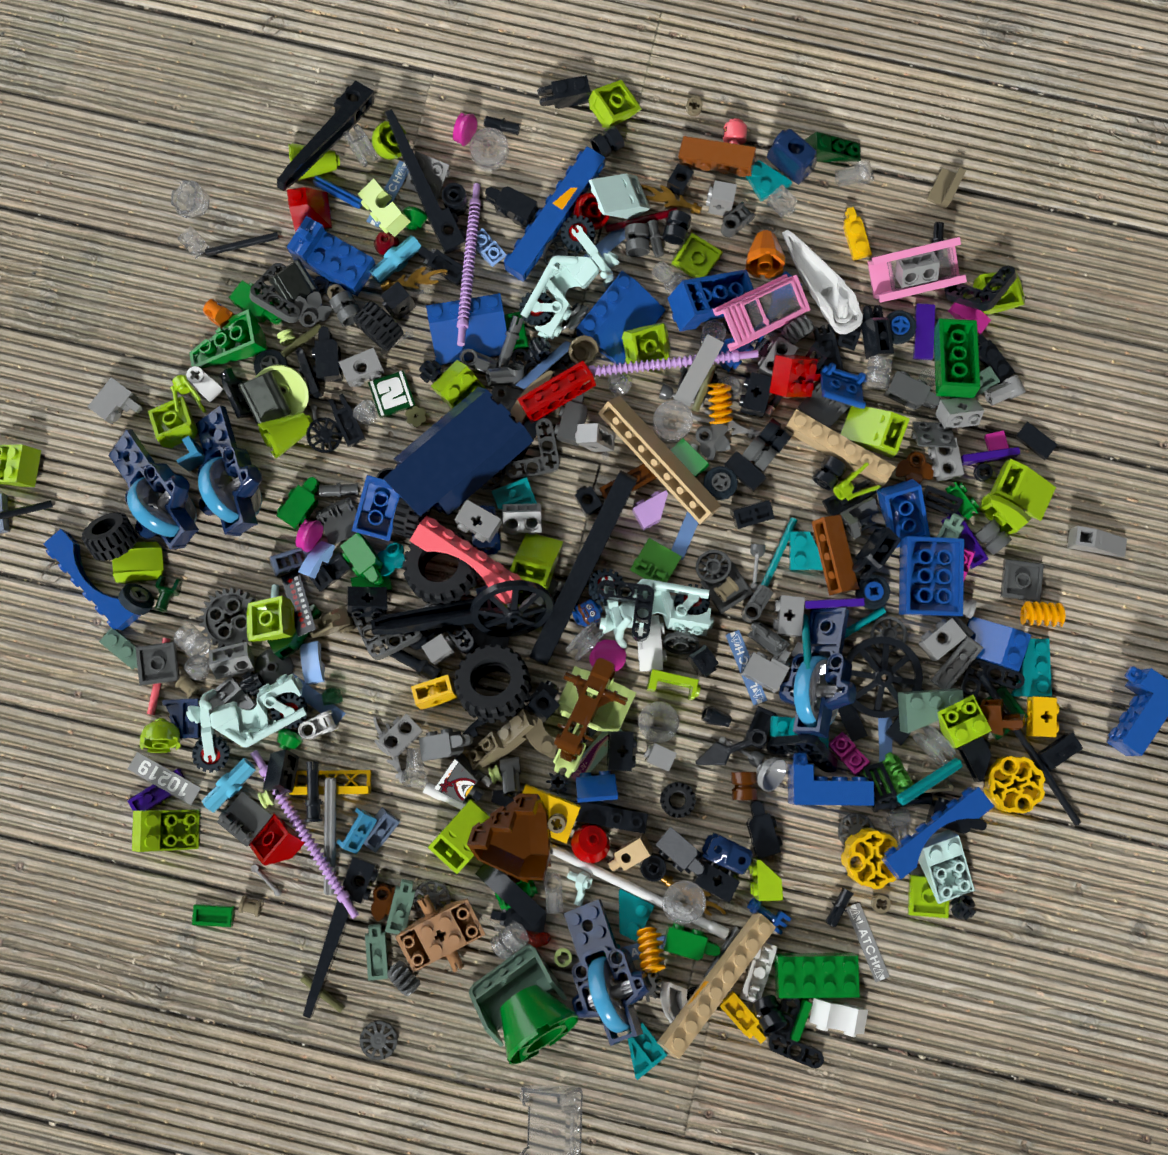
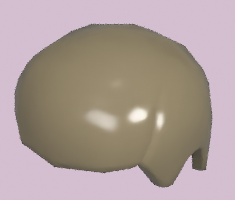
M586 335L575 338L569 346V357L576 364L584 361L585 364L593 362L599 352L597 341Z

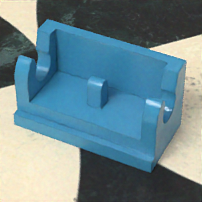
M356 807L355 812L359 816L344 841L340 839L336 841L341 848L354 854H358L377 822V819L363 809L361 811Z

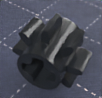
M544 337L534 338L528 345L530 348L528 353L536 361L547 359L551 353L549 349L552 346L548 340L545 341Z
M427 360L420 366L419 371L421 374L419 376L426 383L429 381L434 383L442 375L440 371L442 367L435 360L432 363Z
M253 672L242 675L244 680L240 682V686L246 695L249 693L251 696L257 695L259 689L264 686L261 676L258 673L253 674Z
M560 771L557 775L549 773L552 777L551 780L546 781V783H551L549 791L553 788L557 789V794H559V789L567 791L564 785L565 783H570V781H565V774L563 776L560 775ZM556 776H560V780H564V784H560L559 788L552 782L556 779Z
M967 895L954 898L950 902L953 906L951 911L958 919L967 920L976 913V910L973 909L976 906L975 902Z

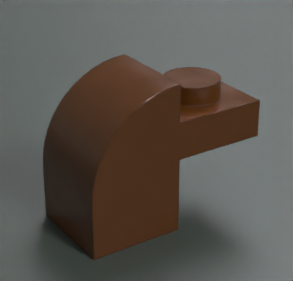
M1003 699L983 700L980 705V709L992 730L991 732L994 734L1004 735L1006 728L1009 730H1019L1025 725V714H1004Z

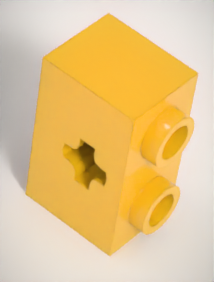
M449 675L411 686L415 705L420 710L458 699L453 680Z
M1027 697L1028 717L1026 736L1056 737L1059 731V724L1057 722L1059 703H1057V698ZM1041 715L1046 716V720L1041 719Z

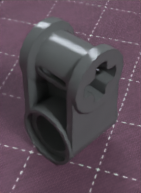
M744 202L739 203L733 211L725 216L721 226L722 235L728 238L735 236L742 228L751 223L756 214L751 213L745 207ZM727 224L733 225L734 228H729Z

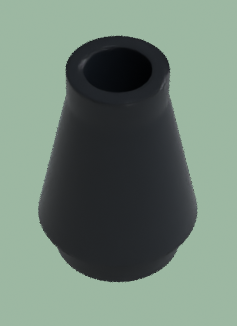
M706 706L701 720L705 724L729 727L732 717L713 706Z

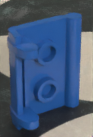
M830 363L828 366L825 365L820 372L822 397L864 409L866 402L863 401L862 383L865 380L866 373L861 372L859 375L836 369L835 363Z

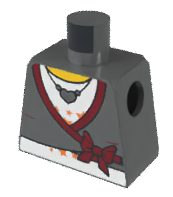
M460 755L453 760L434 788L461 803L468 796H471L478 802L485 793L476 786L481 776Z

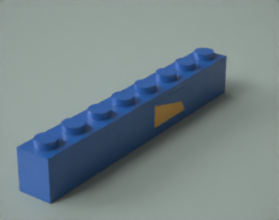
M588 146L584 151L581 150L575 164L573 166L570 165L567 169L566 177L557 183L554 194L548 196L544 208L539 209L536 213L535 221L526 227L523 238L517 240L513 252L508 253L505 257V271L522 282L525 281L542 257L547 243L556 237L561 227H563L564 221L566 222L567 218L574 211L578 198L591 187L589 180L596 179L605 167L606 158Z

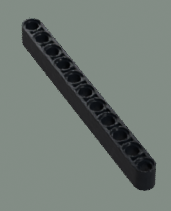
M622 470L619 471L553 606L552 614L546 621L529 658L546 666L549 663L571 618L575 605H577L638 478Z

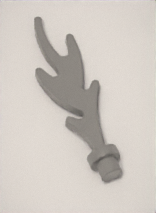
M705 410L704 413L709 416L713 412ZM693 414L691 416L694 420L704 424H710L709 422L714 420L712 417L711 419H703ZM733 420L723 423L728 427V430L735 429L732 431V435L748 434V438L752 439V437L756 438L760 432L754 430L753 427L750 430L744 428Z
M373 717L375 728L378 734H380L382 731L377 724L376 717ZM387 723L386 728L390 730V726ZM393 738L387 739V746H393ZM375 739V743H376V745L378 746V748H379L383 753H385V754H387L388 756H390V755L378 744V740ZM397 757L395 760L387 759V762L398 772L395 775L396 779H399L400 783L406 782L408 780L406 777L407 772L406 770H401L399 758Z

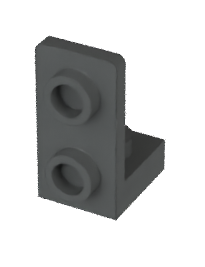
M870 497L840 513L844 528L854 539L861 536L860 521L878 512L876 500L874 497Z

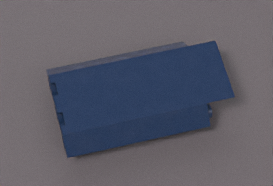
M477 387L394 458V461L397 463L396 468L383 478L420 517L432 506L439 513L443 512L450 515L534 441L526 428L520 422L517 423L510 416L511 413L501 403L498 405L494 401L493 395L487 389Z

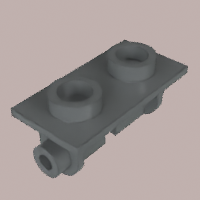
M754 622L751 625L753 630L747 635L776 657L790 645V643L761 622Z

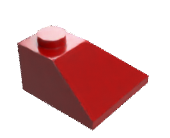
M308 187L287 190L288 204L295 232L306 216L322 224L324 229L332 228L327 192Z
M273 814L249 846L260 862L267 866L293 858L305 842L301 841L302 838L298 836L299 834L276 814Z

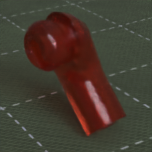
M524 930L520 937L535 948L547 945L551 941V935L548 932L533 935L529 931Z

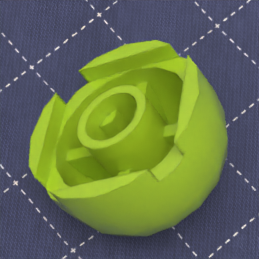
M384 121L380 123L373 131L371 139L375 152L380 157L389 160L401 157V152L389 122ZM401 126L404 134H407L405 129Z
M163 718L155 719V721L147 724L140 735V748L143 750V747H145L147 752L168 753L171 752L169 748L176 747L177 750L181 746L180 732L177 726Z

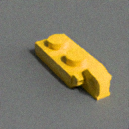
M854 207L847 208L843 229L852 260L871 257L872 252L863 221L860 216L857 217Z
M734 991L728 994L719 1006L745 1036H748L749 1039L754 1036L762 1044L767 1038L760 1031L761 1026L757 1017Z

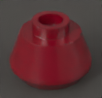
M384 231L380 232L374 240L375 250L383 256L390 248L399 245L398 237H394L390 232L387 234Z

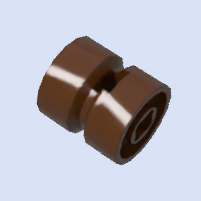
M731 772V783L735 785L732 789V800H757V788L754 787V784L757 783L756 772Z

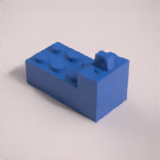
M308 216L305 217L287 245L293 260L299 258L304 267L330 282L342 286L344 290L351 291L357 297L371 276L370 270L376 265L373 257L326 232L322 224Z
M740 270L682 280L667 299L673 312V321L677 323L679 331L682 332L696 329L702 322L725 318L724 314L715 316L712 309L754 288L747 270ZM756 300L744 305L747 314L757 306Z
M1131 666L1124 675L1129 680L1125 687L1137 696L1131 699L1127 712L1125 711L1119 717L1120 722L1117 727H1114L1109 732V739L1106 743L1125 756H1142L1168 717V679L1152 668L1140 670Z
M794 753L793 763L787 764L788 804L874 806V781H868V777H852V781H849L848 777L832 776V780H828V777L814 776V765L808 764L806 753Z

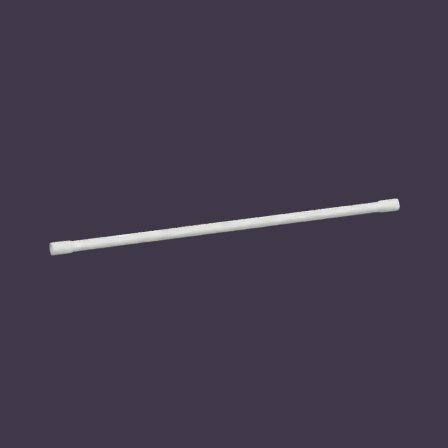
M429 782L423 790V793L460 810L467 804L466 801L461 803L435 790L436 785ZM550 843V854L663 908L715 936L726 939L729 928L689 911L593 863L583 862L575 854Z

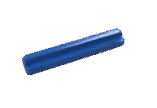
M319 175L313 179L314 186L358 209L362 207V199Z

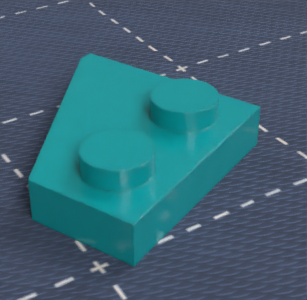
M760 160L754 163L752 176H745L760 202L792 185L790 179Z
M527 477L491 491L498 509H503V504H537Z
M789 531V570H823L818 547L809 531Z
M621 888L619 889V933L638 942L639 936H637V931L645 927L654 905Z
M640 1022L643 1034L628 1038L635 1078L637 1080L668 1056L643 1022Z

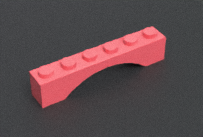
M428 516L420 522L409 540L426 552L446 553L463 560L478 572L488 587L505 581L523 580L519 575L512 573L501 563L494 561L486 553L479 551L468 541L461 539L453 531L446 529L435 519ZM512 590L496 594V596L504 604L511 603Z

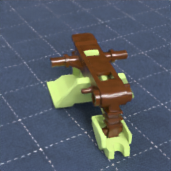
M598 658L591 672L575 666L572 673L566 672L563 679L567 680V684L557 702L560 704L558 709L561 715L569 718L566 726L560 723L557 724L559 728L564 730L562 734L557 735L554 741V745L559 750L553 762L556 773H559L561 768L567 769L565 773L567 778L578 769L586 748L583 740L587 739L591 742L594 740L586 735L588 727L596 731H619L636 695V692L614 682L615 667L608 660Z

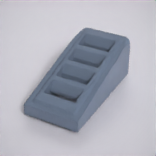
M296 548L270 556V563L275 576L299 569L303 563L300 552L303 550ZM303 551V554H304V557H305V558H306L307 555L310 553V551H309V552H304V551ZM292 555H296L298 564H295ZM286 557H288L291 566L287 567ZM278 560L281 561V564H282V566H283L282 569L279 568V565H278V562H277Z

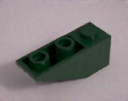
M815 132L804 139L816 149L817 162L861 161L860 143L820 132Z
M312 604L309 607L313 620L319 619L322 613ZM295 631L292 637L267 640L274 654L283 661L299 650L310 632L298 637Z

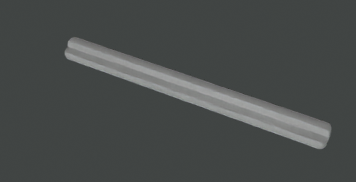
M330 777L325 779L324 857L327 858L326 862H330L329 867H333L332 872H334L336 864V778ZM324 875V894L333 895L335 890L331 889L332 885L328 884L329 880H325L326 875Z

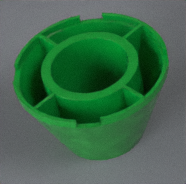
M538 985L529 986L513 995L500 1008L506 1056L509 1064L515 1065L529 1060L540 1054L538 1050L546 1045L552 1046L577 1024L579 1017L577 1013Z

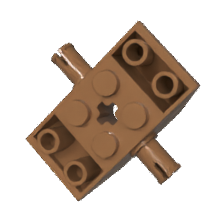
M429 895L419 898L417 902L425 916L414 921L395 936L413 973L442 957L447 958L453 972L458 971V967L459 970L462 969L465 965L457 950L486 935L468 898L449 903L435 910ZM438 930H440L441 932L445 931L444 935H438Z

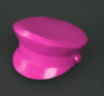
M460 112L456 119L453 140L462 146H466L476 133L477 119L473 113L465 115Z
M305 518L296 536V547L301 548L304 552L311 551L322 537V523L320 521L310 522Z
M602 640L591 651L589 661L593 667L598 658L608 660L614 664L616 672L624 666L626 652L615 640Z

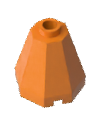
M763 230L757 233L747 255L745 270L755 278L765 275V278L770 279L783 273L785 255L776 235L772 231Z

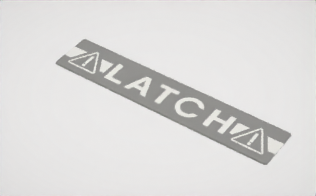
M857 903L847 907V913L875 982L888 978V971L861 904Z

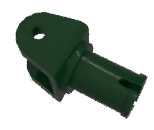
M163 575L158 577L155 587L159 590L160 595L155 606L156 610L167 612L171 597L180 595L181 579H176L171 589L164 587L166 577Z

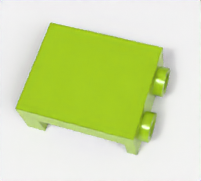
M652 669L646 690L654 692L658 681L689 688L688 700L692 701L695 697L699 696L701 685L698 684V679Z

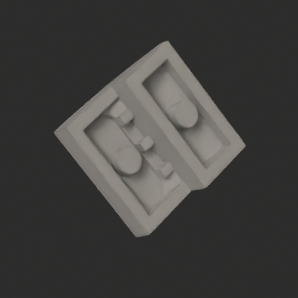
M232 676L215 689L217 692L216 696L208 701L212 704L211 711L216 706L230 702H237L238 706L245 710H252L256 707V703L248 694L246 695L243 692L240 684Z

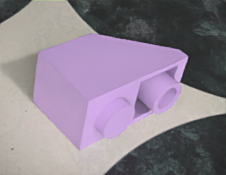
M659 490L653 493L649 500L645 501L642 499L634 504L635 507L632 509V512L643 531L660 522L668 495L667 490L663 492Z

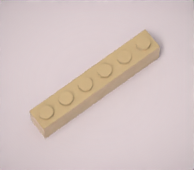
M797 409L786 425V428L794 433V437L826 456L830 455L837 458L854 472L868 462L869 465L859 475L870 479L871 482L881 485V487L887 483L896 468L894 465Z

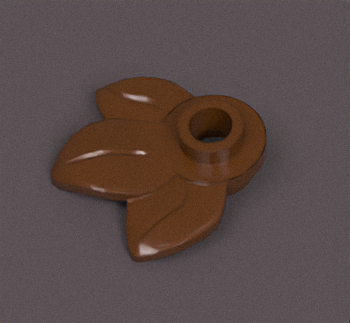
M919 451L911 452L906 460L898 463L895 470L896 477H905L906 481L913 479L919 484L923 478L932 480L934 474L932 466L926 462L924 454ZM913 458L918 459L919 463L914 464Z
M379 884L375 887L371 912L376 921L379 922L385 914L389 916L396 887L391 888L387 884ZM385 890L387 892L386 897H381L379 892Z

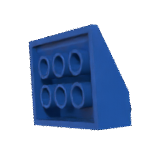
M621 271L577 326L576 335L592 337L597 341L601 354L616 363V365H619L620 362L624 364L626 362L622 340L624 331L656 324L666 309L635 279Z
M500 293L471 298L470 315L468 316L469 327L466 330L464 346L457 345L459 330L457 328L460 300L426 306L435 358L440 365L453 364L456 360L460 361L459 355L464 349H473L488 357L500 356L507 336L505 335L507 329ZM466 352L463 356L464 361L473 360V354Z
M914 536L900 538L899 615L963 616L964 539Z

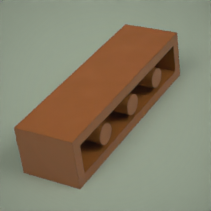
M683 136L678 155L679 164L690 168H700L704 171L714 170L722 174L733 173L740 177L752 176L756 159V147Z
M841 515L822 517L812 521L829 596L858 590L857 578L852 570L853 562Z

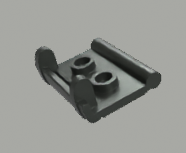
M299 258L293 260V263L276 275L268 277L269 282L274 286L278 294L293 304L297 296L306 299L312 292L318 291L320 293Z
M271 371L238 384L257 424L279 419L292 413Z

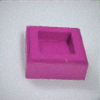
M1004 430L984 435L988 451L1009 448Z

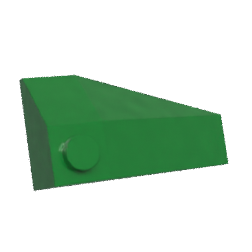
M248 309L232 316L228 320L229 323L223 328L219 327L215 331V335L209 340L205 339L189 352L191 366L203 369L250 358L267 350L265 334L251 310Z

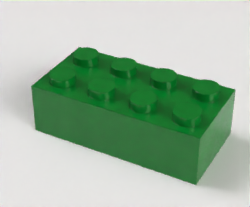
M939 318L934 328L936 396L974 398L980 389L977 320Z
M855 953L775 954V993L778 998L860 997L858 955Z

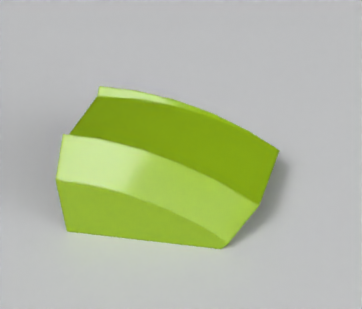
M622 80L594 89L588 99L590 110L593 111L603 128L615 126L642 110L640 104Z
M997 272L979 275L974 280L973 287L983 290ZM1017 272L1014 283L992 309L982 311L984 314H993L1025 305V295ZM996 286V287H993L992 290H998V289H1000L1001 287H1000V286Z
M665 323L624 331L622 340L627 364H630V361L632 363H635V361L640 363L641 360L643 362H646V360L650 362L652 359L657 361V359L662 360L664 358L667 360L668 357L670 358L671 349Z
M183 396L178 397V412L175 411L174 400L148 411L155 437L162 447L173 448L183 443L182 439L187 436L194 439L198 433Z
M989 493L981 500L979 510L989 521L995 519L1001 526L1000 531H1006L1008 535L1018 532L1032 519L1020 507L1000 496Z
M136 542L134 547L126 554L113 559L112 574L115 582L127 584L157 580L164 571L162 547L159 543Z
M278 596L248 603L246 614L248 641H266L292 637L296 630L294 621L295 607L291 599Z

